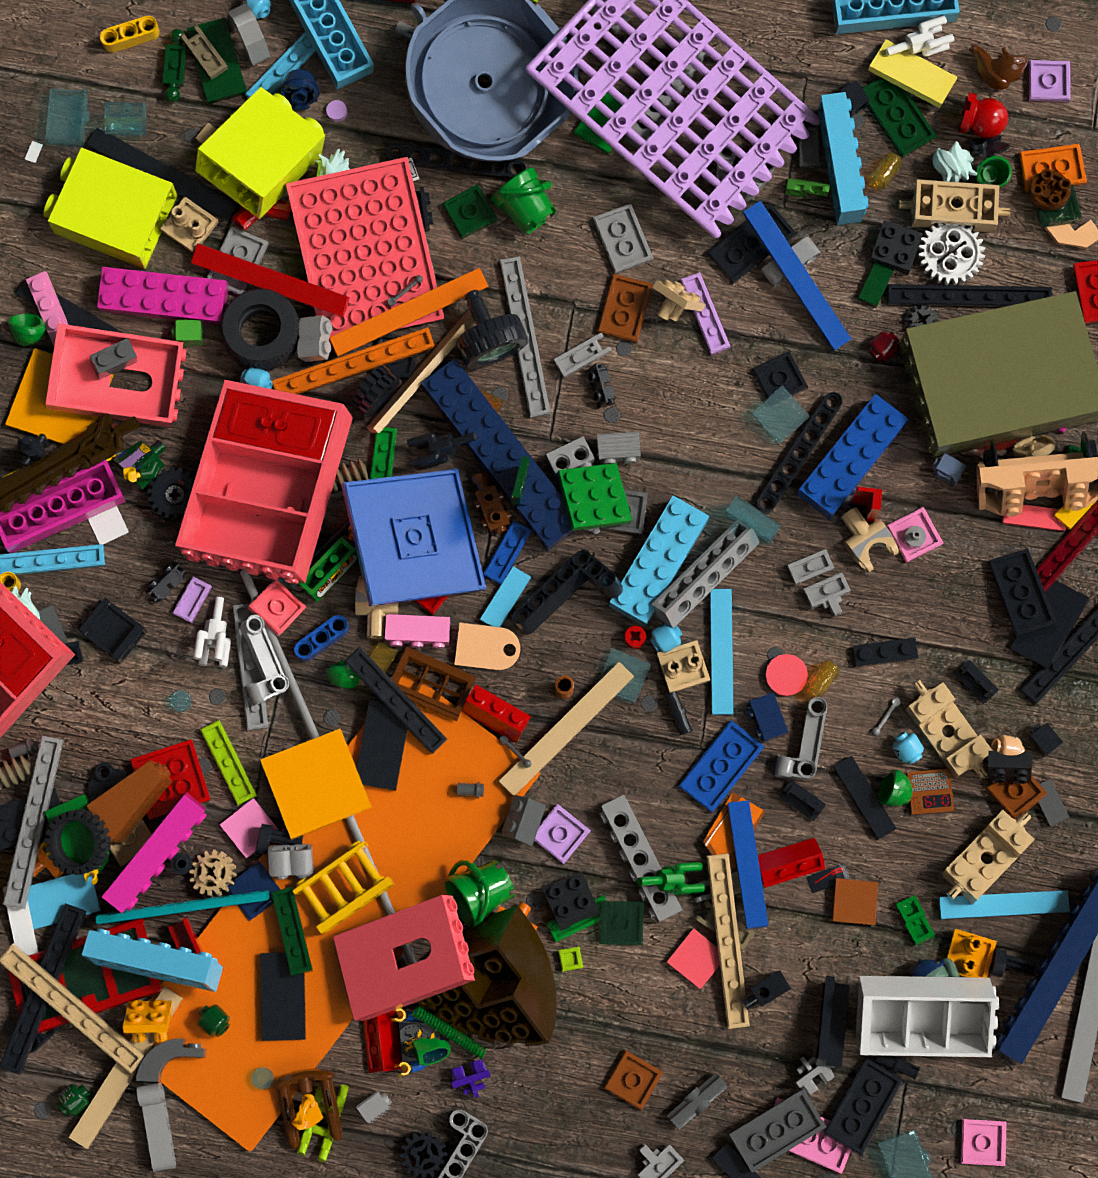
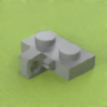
M842 572L803 589L812 609L823 605L824 609L829 607L833 617L840 615L842 612L839 605L842 602L841 596L851 592Z
M644 1144L639 1151L646 1158L643 1161L645 1167L637 1175L640 1178H667L684 1162V1159L670 1144L661 1152L657 1148L652 1152Z

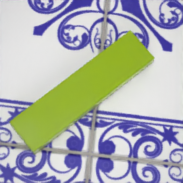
M220 720L200 729L237 805L239 806L257 797Z

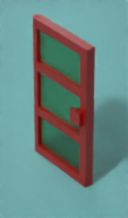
M143 918L134 919L105 929L114 936L122 933L130 936L132 940L137 941L138 938L149 940ZM87 936L75 940L59 979V982L96 1014L163 991L161 980L94 965L82 956ZM46 950L28 956L38 965H41ZM8 970L20 1016L30 988ZM49 1005L38 1034L70 1022Z

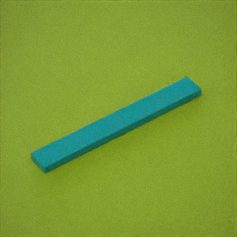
M268 890L135 908L130 911L125 910L123 913L120 911L101 913L96 916V923L104 924L266 901L270 898V893Z

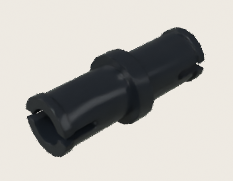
M676 691L664 697L672 713L670 714L671 719L674 718L681 736L693 731L686 716L687 710L686 708L683 709L677 694L678 692Z
M877 1055L875 1063L892 1069V1072H899L914 1080L920 1070L919 1066L902 1060L903 1058L900 1056L897 1058L889 1055Z

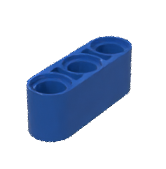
M341 615L333 616L298 641L294 647L297 658L302 662L311 661L343 638L349 631L346 618ZM336 622H343L345 624L341 631L333 629ZM325 634L327 636L326 642H316L317 636ZM303 646L310 648V652L306 656L299 654V650Z

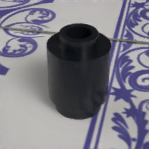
M178 852L170 860V866L175 873L183 875L191 870L192 859L188 854ZM184 860L186 862L185 867H178V861Z

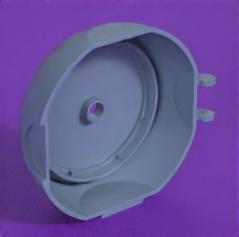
M443 0L444 4L428 18L422 7L416 3L412 5L411 9L419 25L412 35L406 53V91L417 119L425 130L443 147L472 160L484 162L510 161L527 155L568 119L571 111L525 71L526 66L560 31L539 4L535 6L530 0ZM565 37V38L562 40V42H564L565 44H567V43L565 42V40L567 39V37ZM555 47L549 56L554 58L560 50ZM542 61L536 70L540 73L547 64ZM576 65L569 73L578 80V66ZM480 75L489 78L491 83L489 88L479 86L478 77ZM564 79L556 86L570 100L577 94V91Z

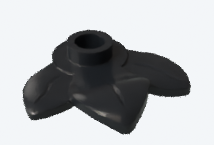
M998 135L994 138L974 139L971 141L969 149L975 155L991 157L996 153L999 154L1008 150L1010 144L1000 142L1002 136Z
M109 763L98 764L93 772L94 778L88 784L90 798L94 801L128 777V775L121 769H114ZM103 770L108 771L107 777L101 776Z

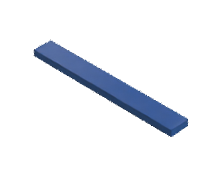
M759 201L742 212L832 350L835 351L851 340L842 323L762 202Z

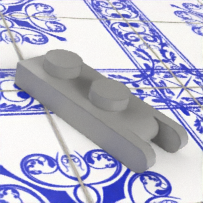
M602 333L554 359V363L564 379L612 352L611 347L602 350L597 342L604 337Z

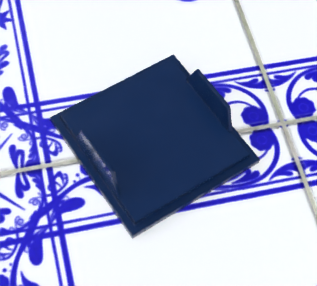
M260 861L232 880L235 883L234 885L229 884L227 886L230 895L262 890L269 891L270 898L266 901L238 904L249 921L274 904L271 892L280 890Z

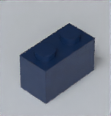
M774 692L749 701V707L746 709L751 720L754 719L757 727H754V731L758 740L762 739V742L766 743L788 734L789 731Z

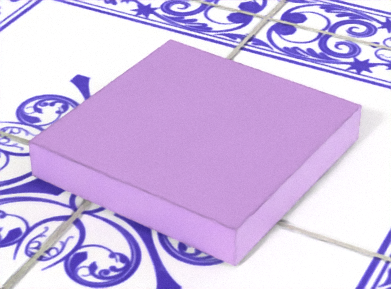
M1029 60V101L1069 102L1070 61Z
M557 804L539 826L534 841L561 863L565 864L591 830Z

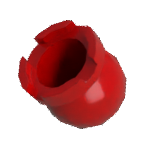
M968 92L961 113L964 116L962 123H959L958 132L966 134L971 129L975 135L981 138H994L1000 135L1008 124L1009 115L1005 106L994 98H983L978 101L976 99L977 94Z

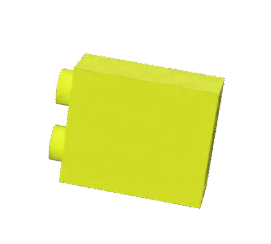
M260 87L198 148L195 171L258 219H261L287 192L286 183L298 181L315 164L314 161L319 160L318 155H322L325 134L323 128L315 119L310 117L304 119L294 112L291 104L284 96L278 93L272 95Z
M81 148L76 159L71 157L66 159L60 175V179L65 181L60 195L51 194L44 208V217L49 218L48 223L54 234L146 269L162 233L160 228L168 219L178 197L173 183Z

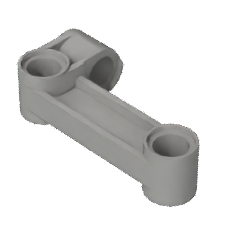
M251 615L240 625L241 633L246 638L262 677V680L245 686L253 706L278 696L289 687V680L283 673L265 630L264 620L258 615ZM249 622L255 624V631L250 629ZM274 680L279 682L280 690L274 687Z
M815 697L808 704L799 758L778 755L774 776L809 781L815 776L827 712V703L823 698ZM819 703L822 705L823 711L815 713L811 706ZM804 765L810 766L812 774L803 775L801 767Z

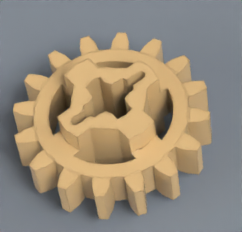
M216 850L212 851V855L205 851V857L203 858L198 855L199 862L192 863L195 870H190L189 872L194 875L190 879V882L195 884L193 888L197 891L200 890V893L204 896L208 894L211 898L214 897L215 893L218 896H222V890L228 892L227 886L235 884L231 879L237 877V874L232 872V870L236 869V865L231 863L233 859L229 856L226 857L227 854L221 851L219 853ZM210 869L213 870L214 875H215L216 878L213 877V874H212V872H211Z

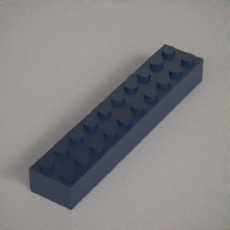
M455 358L421 383L423 391L459 437L473 432L476 433L477 440L465 445L510 504L512 503V494L522 456L529 457V471L519 507L512 506L547 552L575 532L571 530L563 497Z
M1096 868L1089 878L1091 880L1090 885L1084 887L1079 894L1080 902L1077 905H1073L1068 913L1069 921L1066 924L1063 923L1057 932L1059 938L1048 947L1046 953L1049 955L1038 964L1035 970L1038 974L1027 983L1025 996L1020 997L1014 1005L1015 1013L1012 1016L1009 1015L1004 1022V1032L996 1036V1045L992 1052L1013 1065H1022L1098 935V869Z

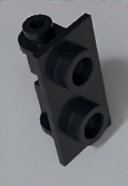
M595 363L587 370V378L589 383H591L593 399L597 404V408L600 409L606 403L607 406L615 404L614 400H616L612 385L605 386V383L611 382L607 367L604 364L598 365Z
M174 562L173 564L169 563L162 570L163 574L158 579L154 578L147 584L146 587L148 589L145 592L149 595L153 593L151 598L156 603L159 600L162 601L171 592L166 586L168 583L175 588L185 579L184 576L187 573L182 568L177 569L180 566L178 563Z
M970 660L954 673L983 704L999 691Z
M790 780L779 798L812 821L816 820L826 805L792 780Z

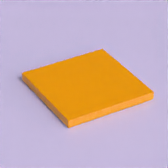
M34 348L5 425L35 436L44 434L48 440L64 445L85 431L89 425L96 423L98 417L46 409L53 354Z
M341 729L260 760L291 840L372 808Z

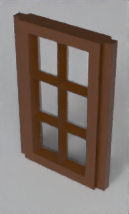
M406 647L391 680L413 703L457 721L476 676ZM409 660L424 666L421 676L405 670ZM428 669L445 676L441 686L424 679ZM402 674L418 680L414 690L399 684ZM449 678L465 684L461 694L445 688ZM423 682L439 689L435 699L418 692ZM443 691L459 698L455 708L439 701Z

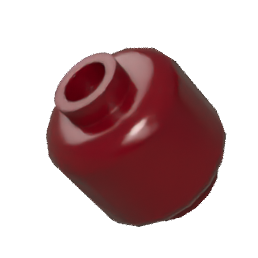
M881 331L869 342L870 348L868 351L878 362L881 360L886 362L899 351L897 344L899 339L893 332L888 334L885 331Z

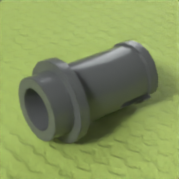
M29 738L26 739V742L8 747L11 758L14 757V759L28 753L34 755V752L38 751L34 739L30 740Z
M458 782L457 795L476 796L479 799V797L484 796V784H480V782H477V784Z

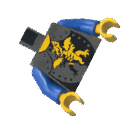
M399 1008L393 1010L398 1013V1017L391 1018V1020L399 1022L403 1062L395 1065V1067H402L403 1073L397 1075L402 1077L427 1067L418 1065L413 1053L412 1042L424 1037L427 1039L437 1038L448 1043L449 1040L448 1037L446 1038L440 1032L436 1033L434 1028L431 1029V1026L428 1027V1025L423 1023V1020L420 1022V1019L417 1020V1017L411 1016L413 1011Z

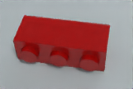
M478 685L474 686L462 709V712L497 733L507 736L509 740L515 743L520 739L531 718L530 715Z

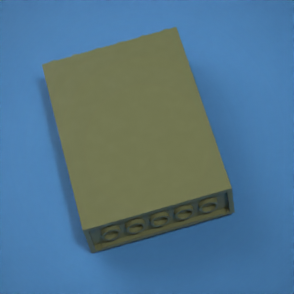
M1076 291L907 328L899 343L900 353L905 355L906 362H904L906 374H910L911 377L909 383L912 394L915 393L917 399L915 401V408L917 413L921 414V430L923 433L926 432V448L928 453L931 452L932 458L989 446L991 440L998 444L1098 421V367Z

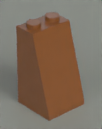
M150 760L87 805L88 809L93 812L92 815L97 814L100 816L99 821L103 820L106 823L103 827L109 829V833H106V836H111L112 842L121 844L127 839L171 784L172 780L169 777L171 773L164 764L161 765L159 762L156 763Z

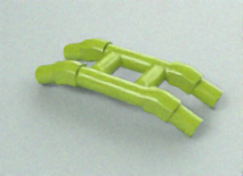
M319 1081L314 1098L318 1103L320 1111L326 1114L325 1106L322 1103L323 1096ZM344 1084L340 1086L337 1096L340 1116L349 1086ZM314 1125L304 1129L297 1154L305 1156L312 1133L325 1137L318 1161L326 1162L333 1142L329 1127L325 1128Z

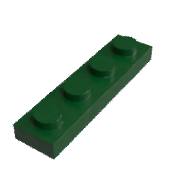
M293 887L271 892L291 976L312 972L313 968Z

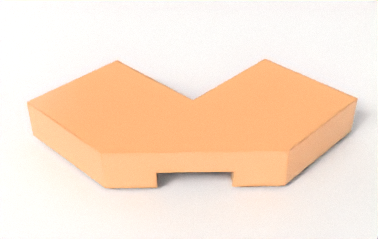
M1061 215L1062 224H1059L1057 218L1055 225L1051 222V225L1045 227V230L1057 245H1069L1080 249H1087L1098 241V228L1091 220L1074 231L1069 223L1064 222L1063 215Z

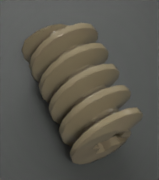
M358 459L356 466L353 461H349L348 468L344 463H341V469L337 470L333 485L335 492L338 491V486L344 482L368 480L366 467L361 459Z
M29 753L28 759L20 755V762H17L14 757L11 758V765L6 760L3 761V768L0 767V791L3 789V784L9 788L11 781L18 785L19 778L23 782H27V775L32 779L34 764Z

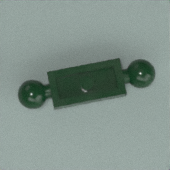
M181 29L171 31L169 37L173 45L166 44L162 83L163 86H169L164 91V98L170 103H175L180 98V91L177 87H184L187 46L181 45L184 42L180 35H185Z

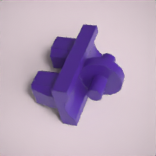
M482 1060L471 1063L474 1075L468 1077L465 1076L463 1066L451 1069L453 1089L470 1083L471 1086L464 1088L463 1091L465 1095L473 1093L475 1098L479 1097V1090L485 1089L484 1082L475 1085V1081L491 1076Z

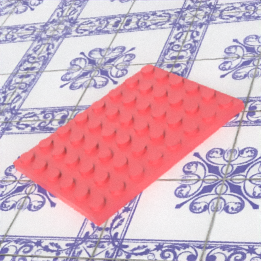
M408 157L286 183L308 282L350 297L344 317L314 307L316 316L323 315L330 320L332 324L330 337L437 288ZM417 275H421L423 277V281L421 283H417L403 296L396 300L395 305L390 306L388 304V299L391 297L394 298L398 293H400L404 288H406L410 283H412ZM438 310L400 329L444 320L443 310Z

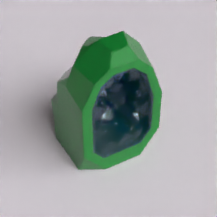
M424 1037L412 1042L413 1053L418 1065L428 1066L438 1063L451 1052L450 1045L445 1040L437 1038L427 1039Z

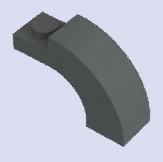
M185 1039L165 1041L154 1047L144 1057L139 1066L136 1081L161 1082L162 1071L168 1062L178 1057L206 1058L207 1049L201 1048V1044L188 1043V1048H185Z

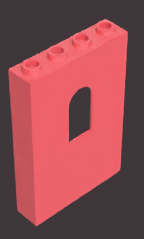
M58 323L46 398V409L97 417L109 414L112 419L124 421L135 416L139 423L172 427V421H177L178 409H174L175 401L179 402L181 389H177L178 381L182 382L184 369H180L181 361L185 362L187 349H183V342ZM128 338L137 355V363L124 369L149 374L152 378V386L144 392L109 387L111 375L99 380L90 363V355Z
M440 895L333 936L354 1020L366 1021L475 981L473 975L474 967L469 960V949L464 941L463 926L458 918L457 903L453 896ZM420 938H425L430 942L431 953L428 958L400 969L397 968L393 948Z

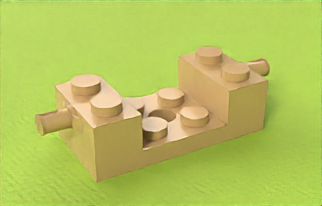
M917 180L914 186L912 201L899 200V209H911L912 227L930 228L934 223L971 225L973 226V231L994 232L998 225V216L1010 217V208L998 207L999 185ZM959 199L962 202V207H953L951 201Z
M921 680L913 684L920 696L905 710L945 766L950 769L953 777L956 779L964 772L974 769L980 779L985 777L988 773L981 766V763L988 756V751L993 750L981 734L977 736L954 704L956 699L944 682L929 690L925 688ZM950 726L954 732L953 736L945 737L942 733L943 727Z
M1002 810L981 834L945 869L941 875L954 886L947 892V895L950 896L956 891L950 897L952 900L961 893L974 904L1035 840L1023 827L1031 819L1029 815L1023 820L1028 815L1027 812H1024L1018 820H1015ZM984 853L991 855L992 863H983L981 855Z

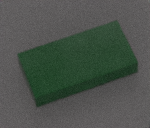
M875 262L858 300L877 308L894 270Z

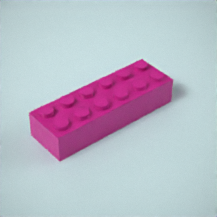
M102 267L97 308L101 312L170 320H201L202 323L220 325L221 317H223L222 314L227 306L229 284L226 280Z
M107 460L94 467L91 466L90 469H82L76 472L72 478H62L58 486H47L42 495H30L25 504L17 502L13 505L10 512L3 513L1 511L0 537L9 553L16 552L125 503L126 500Z
M186 792L102 898L121 913L125 909L130 911L139 900L136 897L139 892L144 894L152 884L150 878L153 875L158 877L166 865L163 862L167 858L171 860L180 848L177 847L179 842L185 843L193 833L190 830L194 824L199 826L207 816L204 813L207 808Z

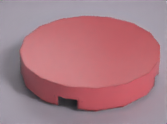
M783 654L771 660L766 668L765 678L767 685L774 693L788 697L796 695L803 689L807 683L808 672L801 659L795 655Z

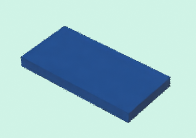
M731 720L682 781L679 788L713 813L765 746Z

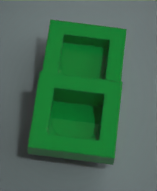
M915 895L896 904L902 921L915 946L935 937L925 917V912Z

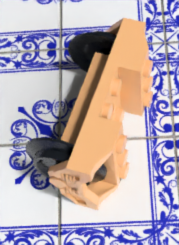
M1085 432L1081 434V452L1002 460L997 459L995 442L991 440L990 448L983 450V461L979 462L978 466H976L979 510L986 509L1001 516L1014 517L1022 514L1024 498L1032 500L1037 497L1047 496L1054 498L1062 495L1064 510L1070 509L1071 511L1086 508L1098 500V452L1095 440H1088Z

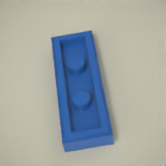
M513 520L483 576L502 585L532 530Z

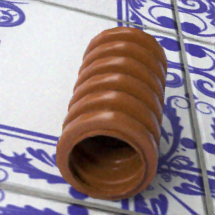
M560 676L555 682V694L562 700L569 699L574 691V682L569 676ZM568 684L570 689L568 691H561L558 686Z

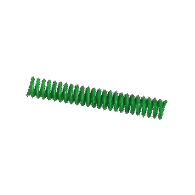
M417 1006L411 1013V1016L414 1015V1018L417 1017V1020L420 1019V1022L423 1020V1023L428 1025V1027L431 1026V1029L434 1028V1031L437 1030L446 1038L448 1037V1040L451 1039L454 1043L457 1042V1045L460 1044V1047L463 1049L465 1048L471 1054L474 1053V1056L477 1055V1058L482 1059L486 1053L485 1047L483 1048V1046H480L471 1038L469 1039V1037H466L457 1029L455 1030L454 1027L452 1028L443 1020L440 1021V1018L438 1019L429 1011L426 1012V1010Z

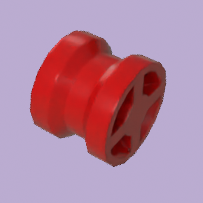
M631 626L625 633L624 640L626 645L631 649H639L645 643L646 633L640 626Z

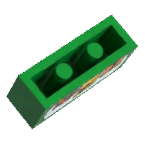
M340 537L311 567L306 582H298V584L310 597L318 602L358 561L356 549L344 538Z

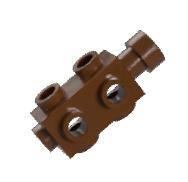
M481 472L472 476L473 485L478 489L475 492L476 498L473 499L476 510H481L483 518H480L483 529H488L489 533L494 532L495 535L506 532V527H509V521L512 518L508 508L504 509L502 505L504 497L501 490H497L495 485H489L487 472ZM491 495L493 499L486 501L485 496ZM498 514L500 519L495 521L492 516Z

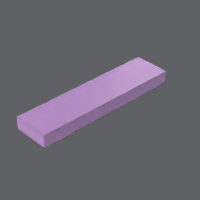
M699 272L681 279V284L685 286L684 290L688 293L693 292L701 297L700 301L706 304L702 311H692L710 355L730 349V344L701 273Z

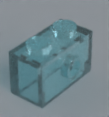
M105 102V134L147 135V103Z

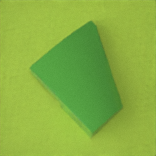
M788 178L785 194L805 198L807 193L827 197L830 184Z

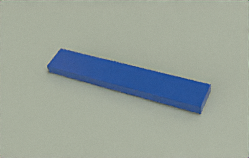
M749 800L729 802L727 807L746 930L768 927V919Z

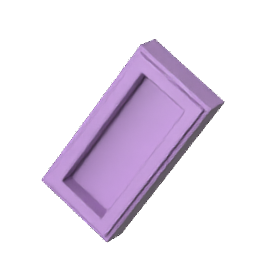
M192 577L173 614L192 624L212 586Z

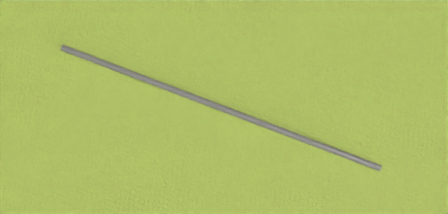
M242 570L240 572L241 577L253 602L259 596L250 574L246 573V570ZM264 625L283 673L289 680V688L311 739L320 737L277 636ZM355 817L346 818L355 841H360V843L365 841ZM366 847L363 851L377 870L368 847ZM387 891L381 894L379 897L387 915L396 913ZM409 943L401 945L408 964L416 963L417 961Z

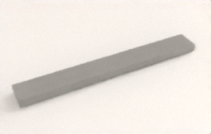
M520 256L500 260L509 312L510 314H516L520 318L528 336V344L518 352V359L530 419L549 416L551 412Z
M41 736L3 905L26 909L46 821L45 811L49 808L64 742L62 739Z
M1098 935L1090 949L1060 1097L1079 1103L1084 1101L1098 1031Z

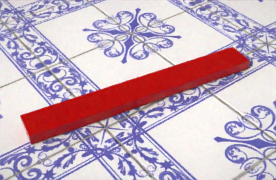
M197 243L191 261L195 265L266 290H273L285 297L342 317L345 315L350 297L199 243Z

